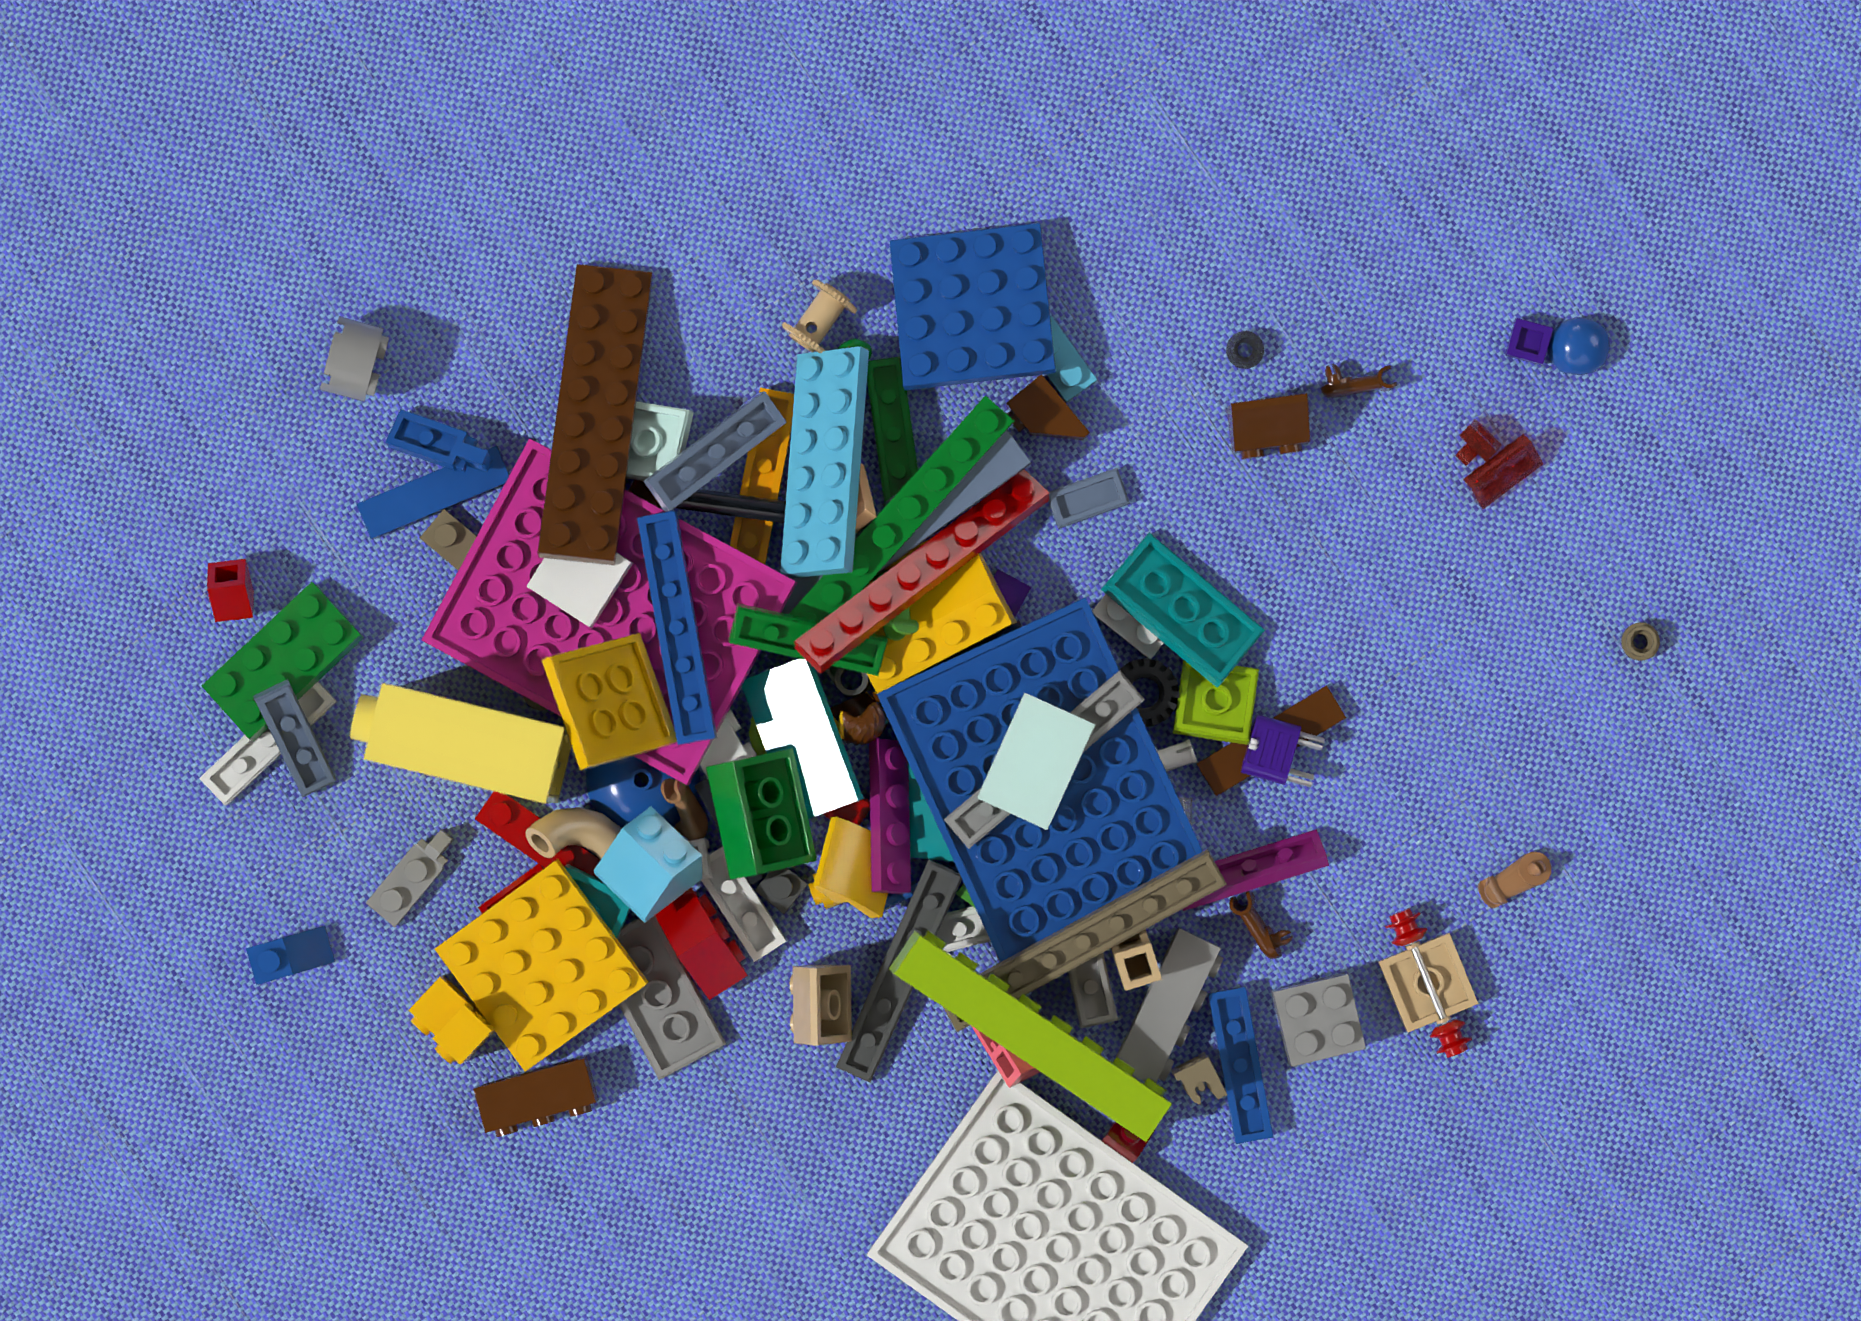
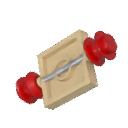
M1407 908L1390 915L1391 923L1385 925V928L1394 929L1397 935L1391 943L1405 946L1406 950L1382 959L1378 963L1406 1032L1409 1033L1436 1021L1438 1026L1433 1029L1430 1038H1439L1441 1047L1436 1053L1445 1052L1446 1057L1449 1058L1468 1050L1466 1043L1472 1040V1037H1463L1460 1031L1466 1024L1465 1021L1451 1020L1450 1015L1478 1004V1001L1450 933L1420 943L1417 940L1423 938L1427 928L1417 926L1415 920L1421 913L1412 914L1411 909Z

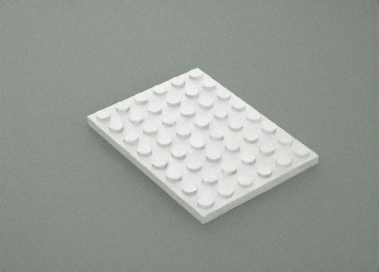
M997 1070L867 1252V1256L958 1321H1196L1248 1248V1245L1140 1167L1106 1145L1098 1137L1021 1082L1009 1088Z

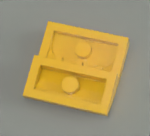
M831 817L813 887L835 903L848 902L869 918H881L888 893L872 892L871 831L839 817Z

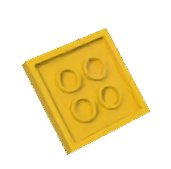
M640 633L553 655L542 660L580 770L666 747L677 742L673 724Z

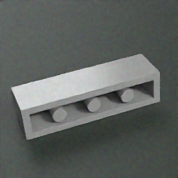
M1179 927L1159 965L1162 980L1150 984L1116 1057L1136 1069L1132 1076L1146 1081L1147 1078L1156 1083L1158 1079L1166 1080L1174 1063L1173 1060L1169 1059L1174 1045L1179 1047L1183 1045L1191 1027L1186 1025L1185 1022L1191 1010L1198 1013L1207 994L1206 991L1202 990V987L1208 976L1212 978L1216 976L1224 959L1218 955L1220 947Z

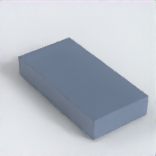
M1118 468L1049 491L1048 501L1058 529L1130 504Z

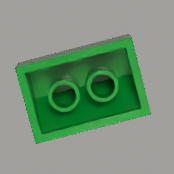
M793 748L706 767L730 880L817 861Z

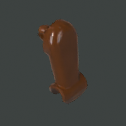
M1332 364L1334 374H1332L1329 365H1327L1325 375L1329 384L1322 386L1321 391L1328 398H1337L1375 390L1386 392L1392 390L1398 384L1397 381L1392 384H1386L1382 380V373L1391 370V365L1381 368L1376 375L1343 378L1339 367Z
M1252 890L1246 891L1248 905L1243 906L1238 903L1235 896L1231 897L1229 901L1230 909L1236 915H1240L1264 955L1270 959L1280 958L1282 956L1280 947L1289 944L1293 939V936L1283 938V936L1291 932L1289 930H1280L1274 933L1270 926H1266L1253 907L1255 896Z

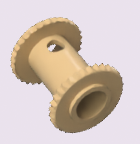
M816 279L812 281V284L819 290L817 296L795 327L783 322L782 328L789 333L788 336L808 351L822 353L825 350L819 344L842 311L846 309L855 314L857 308L850 302L848 297L836 288ZM811 324L817 327L814 333L807 331V327Z

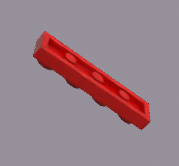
M493 791L475 817V820L544 868L559 859L564 867L569 864L597 877L594 874V869L600 862V859L584 847L578 845L566 846L552 858H546L536 852L529 844L525 832L541 817L508 794Z

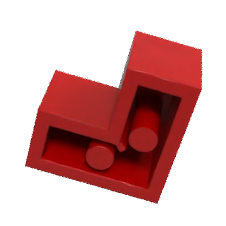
M691 887L658 912L655 917L677 957L707 998L711 1000L748 976L741 964V961L746 959L734 939L730 942L726 941L730 934L719 917L714 920L711 916L716 914L717 911L707 895L703 894L699 897Z

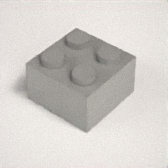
M1344 972L1271 990L1287 1061L1291 1067L1366 1049L1347 973Z

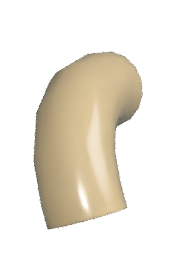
M575 807L557 809L535 821L525 833L532 848L546 858L554 857L566 846L578 845L587 848L601 860L622 828L603 813Z

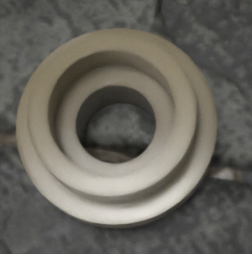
M1647 623L1630 625L1623 632L1621 638V646L1624 653L1637 661L1653 657L1660 645L1658 632ZM1638 634L1646 638L1647 643L1643 649H1638L1634 646L1633 640Z

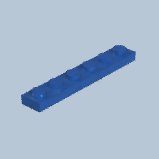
M674 510L638 517V526L677 744L685 745L717 739L677 512Z

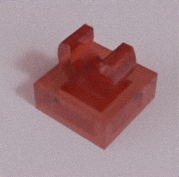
M1474 419L1459 435L1466 444L1455 456L1465 466L1478 454L1487 462L1499 450L1502 444L1481 423Z

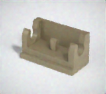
M1205 1053L1171 1069L1175 1079L1181 1081L1186 1093L1196 1104H1201L1200 1096L1196 1093V1086L1199 1091H1204L1205 1085L1203 1082L1207 1083V1087L1217 1099L1227 1095L1209 1057Z

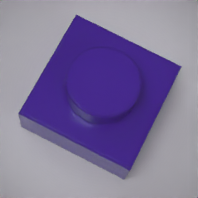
M1515 318L1505 356L1542 366L1553 328Z
M998 569L994 579L1015 618L1031 587Z

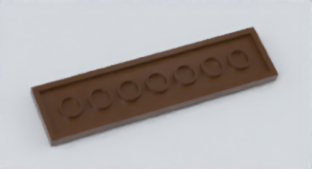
M580 264L576 266L538 546V557L615 566L652 287V272Z

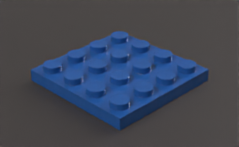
M1040 223L889 241L904 390L1056 373Z

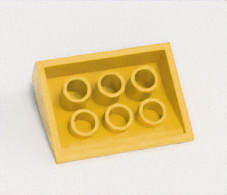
M927 541L916 546L914 549H912L903 557H901L896 562L891 564L885 570H890L892 567H894L896 564H898L900 561H902L904 558H906L908 555H910L912 552H914ZM981 553L909 606L911 619L916 620L919 624L918 631L905 635L903 639L898 641L887 637L888 641L879 675H867L876 693H879L1017 623ZM883 627L874 633L886 636Z

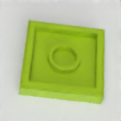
M1183 660L1173 734L1248 745L1259 669L1236 665L1217 688Z

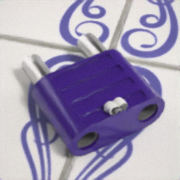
M1257 714L1241 773L1282 785L1289 781L1311 787L1313 782L1289 776V774L1314 780L1313 774L1291 768L1296 746L1299 744L1321 751L1324 746L1301 740L1299 737L1323 744L1325 739L1301 732V726Z

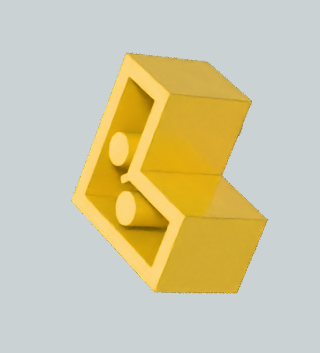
M444 975L440 976L408 1010L414 1015L411 1022L422 1033L428 1036L432 1032L435 1035L432 1039L438 1045L434 1049L450 1064L457 1061L461 1065L468 1061L495 1032V1028L488 1023L477 1006Z

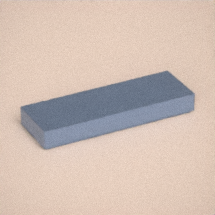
M288 679L253 695L302 798L336 782L337 780Z

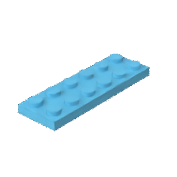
M861 346L827 350L822 353L797 354L780 570L781 574L789 578L850 573L853 571L869 350Z

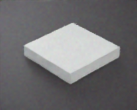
M618 553L616 554L615 566L544 558L527 584V587L585 625L593 628L633 563Z

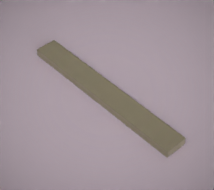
M1206 849L980 974L988 978L993 973L1010 985L1006 992L1019 999L1022 994L1026 995L1227 884L1210 852ZM944 1008L957 1032L970 1026Z

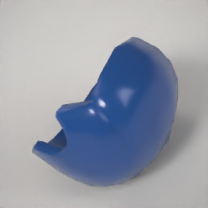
M1585 318L1568 319L1560 323L1552 330L1548 345L1549 359L1562 373L1585 375L1595 372L1605 364L1610 351L1609 335L1604 327L1594 320Z

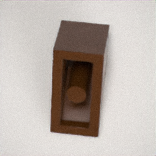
M1039 375L1006 403V407L1009 410L1007 415L1014 420L1012 426L1019 433L1025 429L1029 435L1075 440H1084L1090 434L1043 375Z

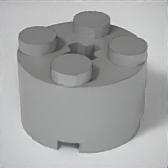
M339 316L337 324L344 326L343 333L334 332L324 374L331 376L329 384L321 382L320 390L364 402L366 395L374 397L379 374L373 373L376 358L384 360L389 337L382 335L384 328Z

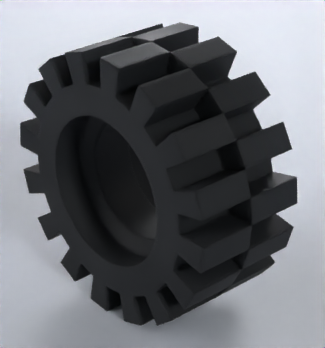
M1143 658L1130 661L1119 669L1131 684L1139 678H1149L1159 688V698L1153 706L1148 708L1137 706L1145 727L1160 724L1170 717L1177 706L1179 691L1177 679L1169 668L1159 661Z

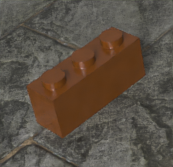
M587 1056L473 1088L485 1133L495 1131L496 1137L517 1132V1124L532 1121L533 1127L554 1122V1114L569 1111L570 1117L591 1112L590 1104L596 1103L599 1100Z

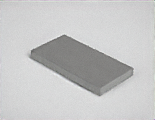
M655 915L645 923L638 918L623 926L617 939L649 982L621 1002L619 1007L658 1080L727 1043L688 970L677 957Z

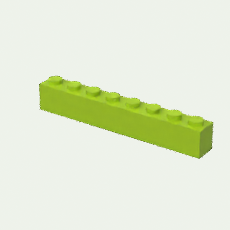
M917 931L913 932L889 968L894 975L1147 1142L1172 1105L1171 1102L1163 1097L1167 1091L1150 1078H1147L1143 1083L1132 1076L1136 1069L1120 1058L1116 1057L1111 1062L1102 1056L1101 1053L1104 1048L1087 1036L1080 1041L1069 1034L1073 1027L1059 1017L1053 1015L1051 1020H1048L1038 1012L1042 1006L1026 995L1022 994L1018 1000L1006 992L1010 985L993 973L988 978H985L975 970L979 964L963 953L959 952L955 958L946 952L944 948L947 943L935 934L927 931L925 936Z

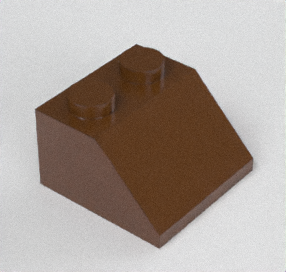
M1307 393L1231 403L1226 409L1232 454L1241 453L1242 460L1264 457V450L1279 448L1280 455L1302 452V445L1310 442Z

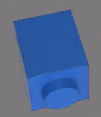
M325 926L246 948L256 985L336 962Z

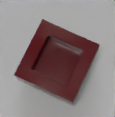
M1114 1121L1102 1142L1133 1163L1139 1157L1151 1136L1145 1142Z

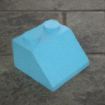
M650 806L620 830L595 867L594 874L645 923L702 879V854Z

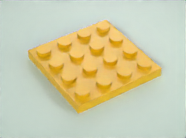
M559 859L548 865L435 948L440 958L488 1023L495 1028L494 1031L525 1072L649 982Z

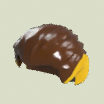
M865 692L830 708L840 737L847 744L853 743L856 746L868 744L880 737L889 723L876 692H873V698Z

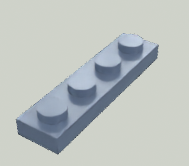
M765 391L760 392L643 482L663 510L669 512L786 423V420Z

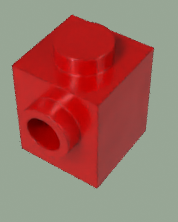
M246 559L208 563L207 591L215 622L253 618L254 590Z

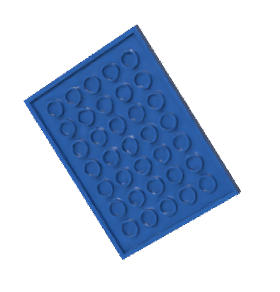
M1086 597L877 693L1000 962L1203 851L1137 707L1082 753L1048 830L1013 814H1009L968 849L944 820L982 787L1024 693L1070 713L1119 671Z

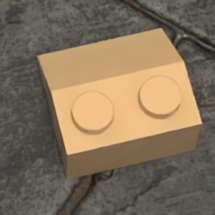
M851 965L793 966V974L790 978V991L793 995V1013L790 1018V1027L794 1034V1043L826 1045L852 1041Z

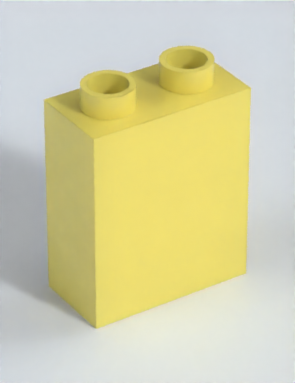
M385 683L381 685L379 697L365 694L360 695L350 731V739L367 743L363 758L365 760L545 804L558 803L572 747L565 726Z

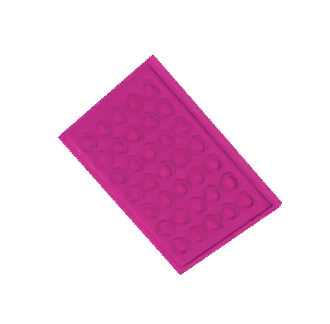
M529 438L428 626L422 641L561 716L542 660L553 655L640 633L674 727L637 520L638 517L664 513L665 511L625 490L617 553L633 564L593 628L585 625L527 587V584L544 559L538 557V546L551 458V449ZM678 518L717 733L761 652L759 649L729 643L728 639L737 604L740 603L781 613L798 582ZM713 739L685 745H678L676 742L666 747L634 755V757L689 785Z

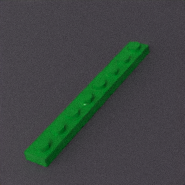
M985 395L858 536L854 545L853 571L850 573L823 575L789 615L821 622L862 591L1014 423V420Z

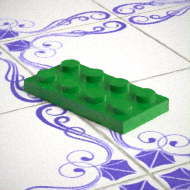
M311 582L201 686L247 738L254 742L268 729V726L253 695L288 679L297 700H299L363 640L364 636L315 583Z

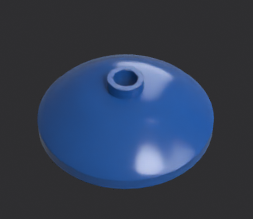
M634 756L587 769L586 787L594 810L603 813L621 828L650 806L673 828L680 821L675 804L668 803L661 792L662 782L668 778L676 780L675 778ZM699 767L689 784L696 799L698 792L694 785L700 782ZM640 772L647 774L649 782L645 787H638L635 784V776Z

